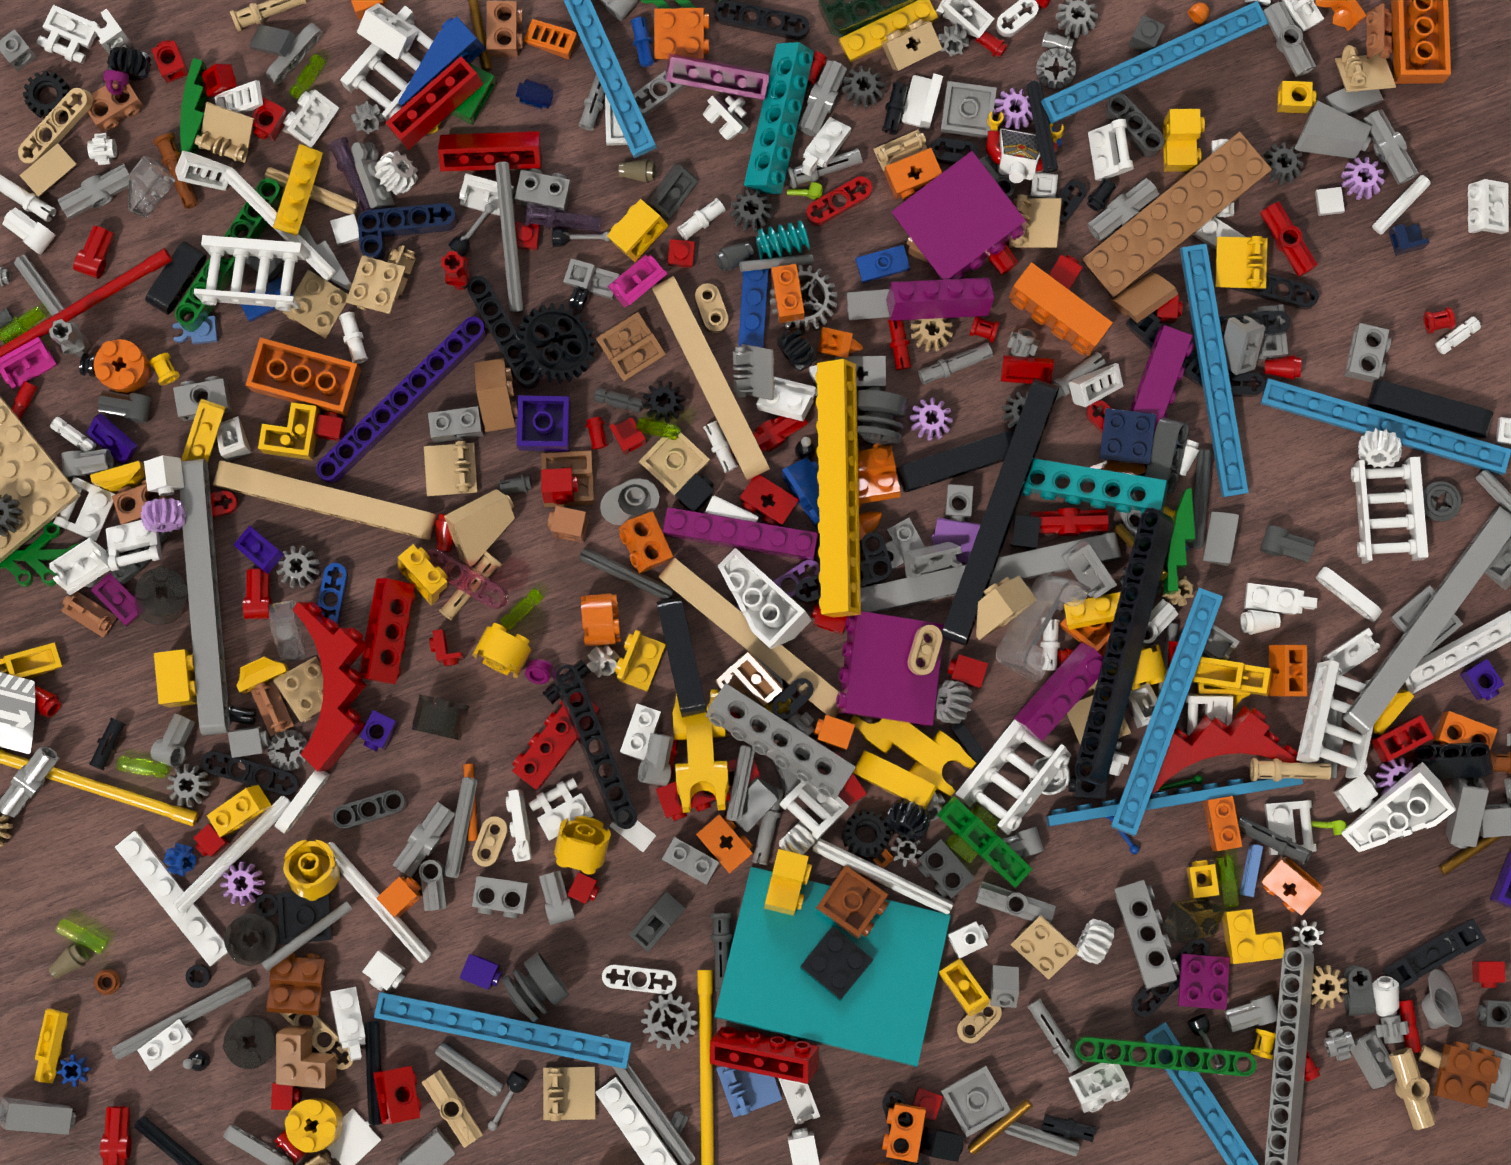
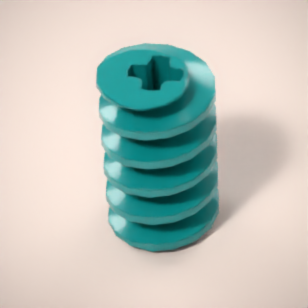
M801 220L797 222L796 229L791 222L788 223L787 231H785L781 224L778 225L777 233H775L771 226L768 227L767 235L763 229H758L756 242L760 260L763 259L764 253L768 255L769 259L773 258L774 251L777 252L779 257H782L783 249H786L788 254L792 255L793 247H796L798 252L802 253L803 245H806L810 251L807 231Z

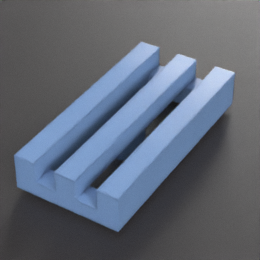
M1255 844L1248 846L1239 893L1242 896L1254 897L1263 846Z

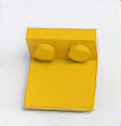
M635 630L634 635L629 633L624 645L627 651L625 658H619L614 671L618 674V680L648 692L666 644L643 636L641 631Z

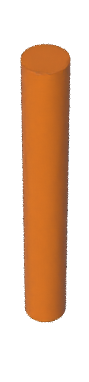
M463 764L464 777L474 778V765ZM475 796L467 832L468 841H476L478 838Z

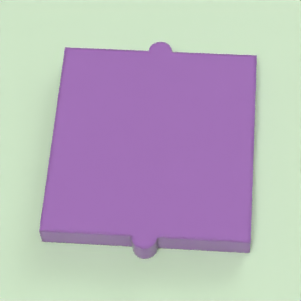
M937 517L935 534L931 536L933 545L951 542L961 546L962 553L956 554V559L958 562L967 563L981 524Z

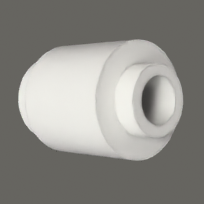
M1389 976L1379 977L1372 983L1375 1010L1379 1016L1392 1017L1397 1014V1010L1400 1007L1399 983Z

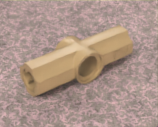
M1403 1048L1391 1052L1389 1058L1397 1079L1395 1090L1397 1095L1404 1099L1413 1129L1420 1130L1435 1125L1436 1120L1428 1099L1430 1087L1428 1082L1421 1078L1412 1048Z
M442 1070L437 1071L421 1082L440 1110L441 1117L448 1122L464 1148L483 1136L480 1128L466 1109L464 1101L457 1095ZM448 1102H455L458 1105L459 1112L457 1115L448 1114L446 1110Z

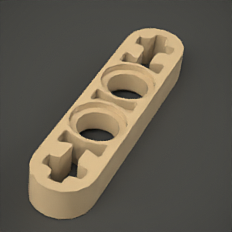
M80 88L70 90L20 145L18 149L20 160L24 163L34 164L59 143L91 108L93 104L91 93ZM78 95L82 96V104H77L79 102ZM62 111H66L68 113V121L62 125L59 121V115ZM49 128L52 132V138L50 141L45 142L43 132ZM30 148L34 149L32 151L33 157H28L30 155Z
M280 1013L291 1025L301 1026L299 1021L304 1014H297L293 1019L290 1013ZM310 1015L314 1021L312 1025V1045L320 1053L328 1054V1051L334 1048L337 1042L339 1043L338 1034L320 1016ZM322 1032H327L331 1035L332 1042L328 1047H322L318 1043V1036ZM341 1044L336 1048L340 1053L348 1052L349 1054L348 1048L342 1049ZM348 1055V1064L345 1062L340 1064L337 1061V1069H347L355 1061H350V1055Z

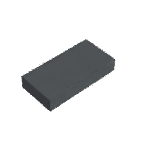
M259 24L249 47L255 51L286 57L296 35L288 30Z

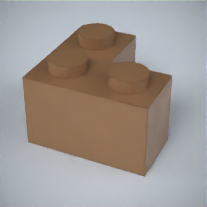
M504 358L474 363L476 393L485 432L514 428V417H517L518 407L517 402L511 401V396H514L511 367L506 368Z
M287 1025L276 1033V1084L326 1089L337 1080V1054L312 1052V1027Z

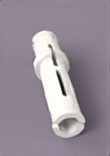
M0 175L1 193L22 205L25 211L35 213L46 222L52 220L49 215L55 216L56 209L40 200L35 193L30 194Z

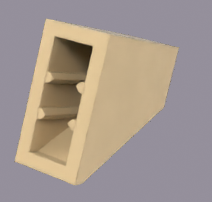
M495 489L444 516L459 558L468 566L474 565L515 519L512 512L514 504L508 495H504Z

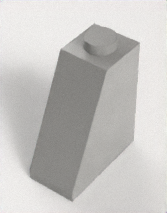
M1317 101L1307 118L1294 149L1303 152L1355 159L1360 150L1366 151L1372 139L1368 137L1372 126Z
M1482 777L1452 778L1450 799L1456 811L1447 817L1446 836L1450 844L1455 847L1467 848L1468 846L1476 847L1489 793Z
M1 1097L0 1126L5 1130L69 1135L70 1128H73L75 1124V1113L72 1112L73 1108L68 1105Z

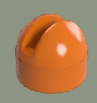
M1202 2L1194 4L1187 11L1191 20L1199 25H1202L1210 14L1209 7Z

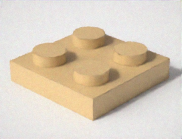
M673 425L642 457L639 464L675 496L695 473L698 474L710 462V459Z

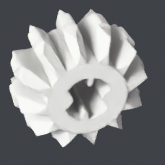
M397 150L384 154L374 167L377 171L375 177L381 181L379 185H384L387 192L392 190L395 195L399 193L404 194L412 188L418 179L416 175L418 169L412 166L413 161H409L406 154L401 155Z
M1375 428L1374 432L1366 431L1365 435L1361 436L1359 440V459L1364 460L1365 465L1371 464L1373 469L1377 466L1385 468L1386 465L1394 467L1395 462L1399 461L1401 457V439L1396 437V432L1388 433L1387 428L1384 431H1379L1377 428Z
M799 821L780 840L779 846L785 851L803 855L816 842V839L812 836L813 832Z
M1094 918L1090 920L1084 930H1082L1079 942L1076 945L1079 949L1077 955L1089 963L1099 964L1105 958L1112 945L1114 928L1104 921Z

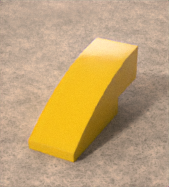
M55 642L7 655L0 659V672L25 679H31L62 667Z
M1201 657L1192 682L1268 696L1272 670L1271 668L1245 665L1240 662Z
M865 750L853 771V774L862 780L880 787L884 791L903 800L915 801L917 805H922L925 810L937 789L936 785Z

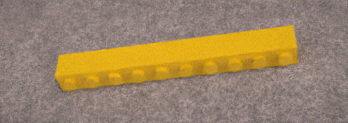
M838 359L817 363L815 375L818 393L816 397L818 409L816 430L818 433L817 457L819 459V471L817 473L819 496L817 504L820 521L818 522V531L820 533V546L818 549L820 558L819 582L821 584L819 606L822 615L833 618L861 615L856 364L846 359Z

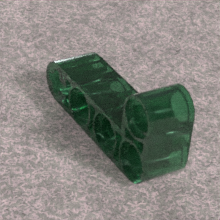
M818 0V7L831 34L842 37L917 0H889L891 4L888 6L880 5L879 0H853L846 4L844 0H836L833 4H826L823 0ZM862 8L866 9L868 14L866 16H859L856 11ZM840 18L845 20L846 24L837 26L833 21Z

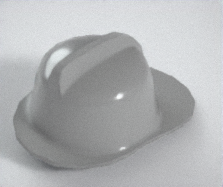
M628 479L605 493L600 504L601 514L609 523L622 525L627 520L654 511L659 503V492L656 486L646 479Z
M1434 969L1429 974L1430 992L1422 1000V1011L1432 1029L1446 1025L1459 1027L1462 1024V1016L1454 985L1445 972L1440 969Z

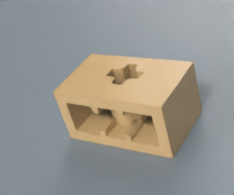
M922 19L910 23L908 30L903 32L896 30L886 35L887 40L881 42L893 70L899 71L942 50L931 21L923 22ZM909 39L915 40V43L912 44L913 49L906 47Z

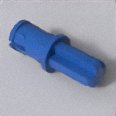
M645 17L633 18L631 20L634 33L633 46L637 47L639 63L642 67L652 66L654 60L650 44L653 41L649 37L647 20Z

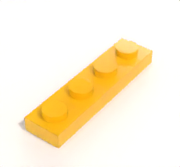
M918 0L839 38V43L849 63L882 48L881 42L887 40L886 35L896 30H900V32L908 30V25L919 19H922L923 22L931 21V23L938 21V15L930 0Z
M299 144L273 228L295 236L298 235L323 152Z

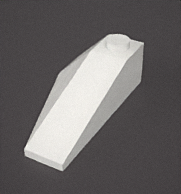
M736 548L718 565L751 631L770 649L794 639L812 621L802 607Z
M1422 762L1400 779L1344 829L1341 834L1358 852H1362L1385 844L1389 840L1400 836L1411 835L1413 832L1423 828L1434 827L1456 811V808L1440 780Z

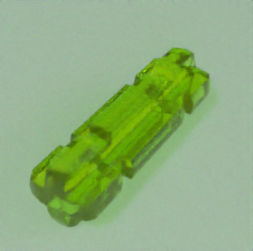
M317 54L312 55L309 60L310 64H306L296 79L297 83L293 84L290 88L289 93L291 96L299 99L305 92V89L310 87L318 75V69L321 70L325 64V60Z
M645 417L639 418L636 424V428L641 432L663 438L668 437L671 440H677L681 433V429L677 425H667L665 422L649 420V418Z
M536 588L527 594V598L521 599L510 610L511 613L509 615L506 614L501 618L500 623L507 630H511L516 625L515 622L517 620L520 621L534 608V604L537 605L543 599V595Z
M119 756L116 765L119 771L128 772V770H131L130 773L147 776L155 774L154 777L165 778L168 771L166 764L160 762L154 764V761L137 758L130 760V757Z

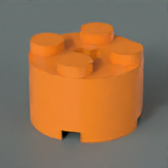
M117 339L103 343L94 359L96 377L101 383L116 393L126 395L135 393V391L147 384L151 375V366L145 353L134 343L127 340ZM125 363L126 368H121L119 370V367Z
M607 593L581 596L585 647L621 642L619 619H614L619 618L617 595Z

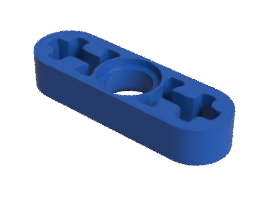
M331 563L324 570L317 605L321 610L336 611L335 616L330 614L329 619L336 622L339 626L348 581V571L339 563ZM336 568H339L338 570L342 574V578H337L336 586H341L340 591L335 588H326L327 584L333 585V578L329 574L330 572H335ZM328 593H335L338 596V602L333 607H328L324 603V598ZM321 612V614H322L324 617L327 616L326 613H322V612Z

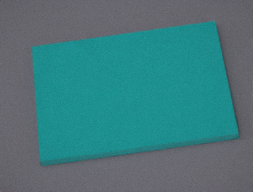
M750 867L714 1018L917 1067L951 915L886 899L885 901L889 905L881 916L878 914L874 916L871 922L875 925L868 936L861 935L857 939L816 909L831 886L809 880L807 885L802 884L799 893L804 895L801 910L796 909L794 916L764 909L772 871ZM832 927L836 928L873 959L872 963L841 1001L800 968Z

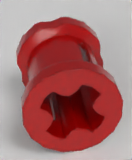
M1450 307L1435 313L1424 312L1423 320L1428 334H1432L1435 330L1448 328L1451 330L1455 328V316Z
M979 316L975 317L969 336H980L989 339V342L993 343L1000 321L991 322L981 319Z

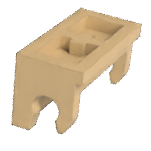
M57 143L19 176L40 197L77 164Z

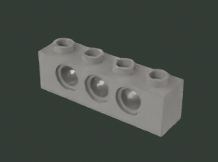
M1142 880L1114 889V894L1146 990L1177 981L1176 975L1180 974L1176 960L1170 959L1168 950L1172 949L1168 935H1162L1159 925L1163 924L1159 909L1154 910L1151 900H1155L1151 885L1146 886L1145 881ZM1134 904H1144L1147 908V913L1144 916H1136L1132 911ZM1143 928H1151L1155 932V938L1152 941H1145L1141 938L1140 931ZM1157 952L1162 955L1163 963L1160 966L1150 964L1148 957L1151 953Z

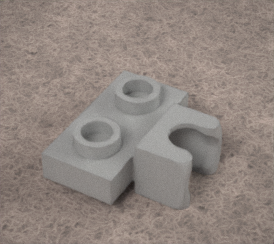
M910 518L886 530L892 540L885 544L887 552L893 556V561L891 562L892 570L904 564L903 552L925 547Z

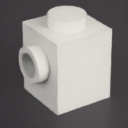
M162 455L144 461L147 491L158 492L159 496H170L174 494L175 490L184 488L181 458Z
M1364 773L1362 777L1352 778L1333 791L1348 813L1354 812L1359 808L1362 811L1375 803L1373 798L1378 795L1375 790L1377 788L1376 783L1369 775L1365 776Z
M976 921L947 934L958 958H962L987 946L985 940L989 938L983 924L978 926Z
M379 950L362 972L371 978L369 981L371 985L382 991L383 988L390 990L394 987L396 989L405 978L402 973L406 968L385 952Z

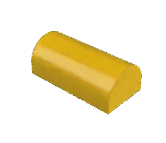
M961 958L939 971V975L968 1016L979 1013L989 1004V997Z

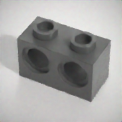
M939 839L916 859L920 863L917 866L918 870L926 878L929 876L933 878L937 883L933 887L943 898L948 896L952 899L975 879L942 839ZM933 853L939 854L942 858V864L938 868H932L928 863V858ZM949 873H955L959 878V883L954 888L948 887L945 883V878Z

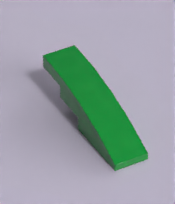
M193 58L181 105V153L182 151L197 153L198 145H195V139L197 135L201 136L204 119L202 110L207 94L204 87L201 86L203 82L201 73L208 68L202 60Z
M1192 488L1182 492L1172 518L1174 527L1164 562V570L1168 573L1167 578L1164 579V595L1178 592L1177 569H1183L1187 565L1185 543H1191L1195 540Z
M953 796L936 815L1014 888L1031 872L1032 868L956 797Z

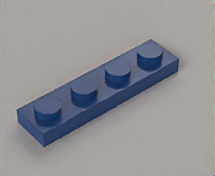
M768 269L743 272L738 346L746 344L763 348Z

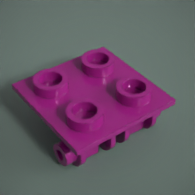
M1181 954L1178 1006L1226 1010L1230 958Z

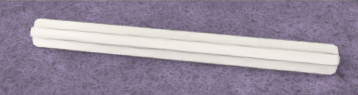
M233 168L227 169L223 174V178L273 227L277 212ZM275 229L287 242L303 244L308 251L306 261L325 280L328 281L335 275L336 271L299 234L295 236Z
M284 795L281 796L272 807L264 812L174 901L173 905L175 908L184 913L229 869L230 865H233L280 818L291 801Z
M821 838L816 840L812 850L838 864L846 865L853 871L938 912L949 914L953 907L952 901Z
M329 842L327 845L331 848L342 875L420 963L425 962L431 956V952L400 917H393L376 899L380 894L336 844Z

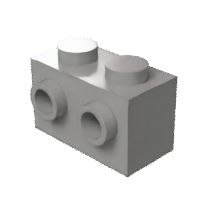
M529 168L528 171L521 170L515 195L516 204L566 215L572 187L570 179L559 173H553L552 176L542 174V171L534 168Z

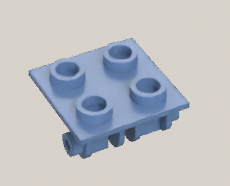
M723 1066L716 1068L733 1117L746 1115L750 1111L782 1100L774 1077Z

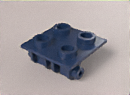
M1106 408L1099 458L1150 465L1156 414Z

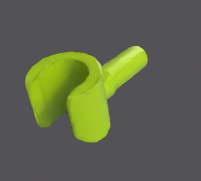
M811 182L809 190L787 189V195L807 196L812 200L821 198L823 193L822 185Z
M1342 820L1332 822L1311 821L1312 827L1333 828L1334 836L1341 835L1342 831L1347 828L1346 823Z

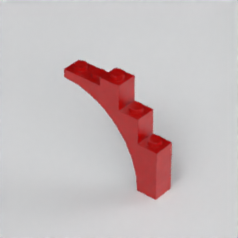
M298 602L292 610L305 624L314 640L321 660L323 674V701L319 720L311 739L300 755L316 771H329L366 725L360 719L361 715L349 707L367 686L361 679L362 675L350 667L368 644L362 639L363 635L355 628H339L336 622L324 617L321 614V608L313 602Z
M1244 705L1228 726L1217 717L1212 720L1205 715L1189 736L1180 728L1175 727L1152 794L1183 768L1200 760L1219 755L1243 753L1263 756L1272 760L1279 759L1287 763L1302 762L1296 760L1298 751L1288 744L1285 747L1279 744L1278 741L1280 739L1268 730L1270 726L1265 721L1266 715L1255 707L1253 710H1250Z

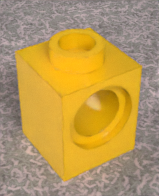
M1282 81L1278 87L1277 112L1308 113L1316 103V91L1312 90L1313 82ZM1292 93L1300 94L1303 101H1295Z

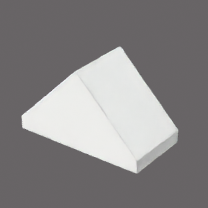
M945 0L941 5L953 26L957 24L961 30L966 29L968 34L976 38H980L995 19L974 0Z
M239 416L221 422L217 433L221 456L227 461H231L252 453Z
M1150 684L1141 685V688L1130 691L1128 703L1137 728L1148 725L1157 701V697Z

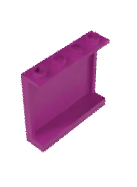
M973 151L891 211L895 220L902 226L942 280L964 279L965 273L971 269L974 271L980 268L985 263V258L991 254L996 255L1005 248V243L1012 238L1013 240L1020 238L1026 232L1025 228L1028 227L1024 217Z
M861 611V615L848 616L845 623V630L848 631L847 641L844 642L842 647V655L845 657L844 667H841L839 672V681L842 682L841 691L838 692L836 697V707H839L838 714H853L913 723L923 727L933 726L943 638L934 669L929 674L915 675L910 671L907 661L915 634L920 627L934 625L942 633L945 624ZM928 634L924 635V641L926 643H929L930 636ZM918 658L916 663L919 667H922L923 661Z

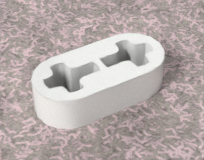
M1019 0L998 17L996 24L998 34L1006 38L1012 37L1031 23L1037 16V2L1035 0ZM1023 5L1026 8H1028L1029 6L1032 7L1031 14L1026 12L1022 16H1019V14L1022 12ZM1015 19V21L1012 23L1011 30L1008 27L1005 29L1002 28L1004 20L1008 23L1011 20Z

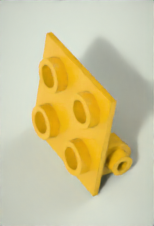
M1252 236V238L1217 237L1215 287L1266 289L1268 238H1262V236Z

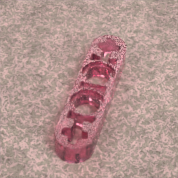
M436 549L427 551L431 558L429 562L435 568L438 565H434V562L431 561L433 557H437L438 561L446 564L444 568L439 567L446 573L448 577L446 580L449 584L488 607L502 609L508 604L509 593L504 587L443 551ZM455 566L461 569V575L457 580H453L450 576L451 569ZM475 578H479L481 581V588L477 592H473L470 586ZM486 592L498 593L500 601H494L495 599L486 594Z

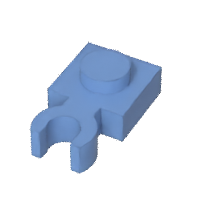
M208 316L194 332L183 329L182 336L174 337V341L183 343L188 338H191L193 345L218 342L216 317ZM179 323L173 324L174 329H183Z

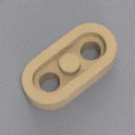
M706 283L699 286L695 293V300L704 326L709 332L720 333L728 326V314L720 292L713 284ZM705 292H710L712 294V298L708 300L704 299L703 294ZM718 315L721 319L719 322L714 323L711 320L712 316Z
M925 625L920 627L915 634L907 661L910 671L915 675H926L934 669L942 643V633L938 627ZM925 634L930 636L929 643L924 641ZM918 658L923 661L922 667H919L916 663Z
M490 817L484 821L472 851L474 861L480 866L488 867L498 860L508 833L507 823L502 818ZM493 825L500 827V832L496 835L491 833ZM484 849H489L491 852L490 857L487 859L482 857Z
M989 1002L986 1007H991L993 1010L992 1015L989 1017L983 1014V1010L973 1016L966 1014L957 1025L959 1038L966 1043H975L980 1040L1000 1020L1002 1015L1001 1007L991 1006ZM967 1025L974 1027V1032L971 1035L965 1033Z

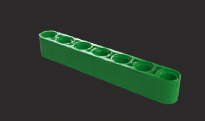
M265 178L258 183L254 190L277 211L283 192L274 179ZM268 190H276L274 195L270 197L265 196ZM246 202L224 237L238 238L240 232L247 230L249 233L244 238L259 239L268 222L261 215L251 217L252 213L256 210ZM224 254L221 257L219 272H222V274L218 278L216 290L225 291L231 282L235 263L234 256L230 259H225ZM210 258L175 311L176 320L183 329L189 332L197 330L215 306L201 303L194 294V289H206ZM194 313L191 321H184L187 314Z
M1081 1036L1075 1041L1073 1046L1075 1054L1080 1059L1088 1062L1233 1076H1249L1254 1073L1257 1066L1256 1060L1251 1054L1238 1050ZM1091 1042L1093 1045L1092 1053L1087 1056L1082 1055L1080 1052L1081 1044ZM1111 1044H1116L1119 1048V1053L1114 1058H1108L1106 1055V1049ZM1141 1046L1145 1050V1055L1143 1059L1136 1061L1132 1057V1052L1134 1048ZM1163 1049H1168L1171 1053V1058L1166 1063H1161L1158 1059L1159 1052ZM1193 1051L1197 1056V1060L1193 1065L1188 1066L1184 1058L1188 1052ZM1215 1054H1220L1223 1058L1222 1065L1218 1068H1213L1210 1062ZM1247 1057L1249 1061L1248 1067L1242 1071L1238 1070V1059Z

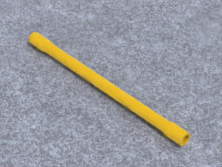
M0 749V764L20 770L30 761V759ZM55 767L46 776L47 779L169 817L174 821L192 827L195 826L199 816V812L177 805L173 806Z
M697 970L700 1041L701 1165H714L713 1064H710L713 970Z

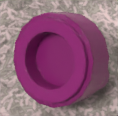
M105 70L103 81L106 82L107 90L111 94L120 95L124 90V85H128L129 75L121 71ZM113 84L118 85L117 89L113 88Z
M543 659L530 661L525 671L526 678L535 684H545L550 679L553 666L549 661Z

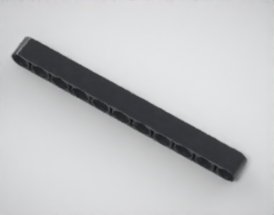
M1034 379L943 627V639L964 646L968 644L977 620L978 601L985 597L984 591L990 584L1054 407L1059 386L1038 379Z
M1154 508L1145 510L1139 521L1074 771L1076 777L1094 785L1103 784L1109 775L1174 527L1173 519L1170 516Z

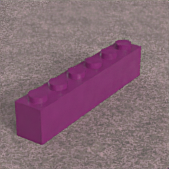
M667 507L663 535L666 537L801 560H813L818 533L669 507Z

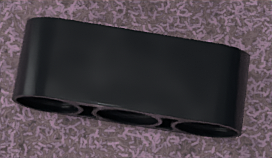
M186 241L178 246L171 257L172 261L166 264L145 298L147 303L166 315H169L175 309L207 259V254Z
M1485 743L1422 745L1417 747L1413 753L1416 767L1423 762L1438 779L1484 777L1493 771L1490 749Z

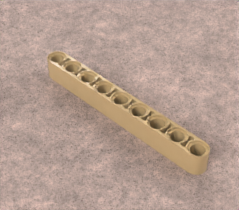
M672 276L652 286L651 288L746 480L770 470L675 277Z
M219 461L213 486L426 540L431 538L437 516L423 510L226 461Z
M675 557L658 576L662 581L788 684L791 685L799 678L809 680L814 689L809 701L828 716L835 718L838 715L839 707H836L838 690L784 646L779 645L770 649L753 634L741 611ZM806 683L804 685L796 684L797 691L807 696V688L809 686Z

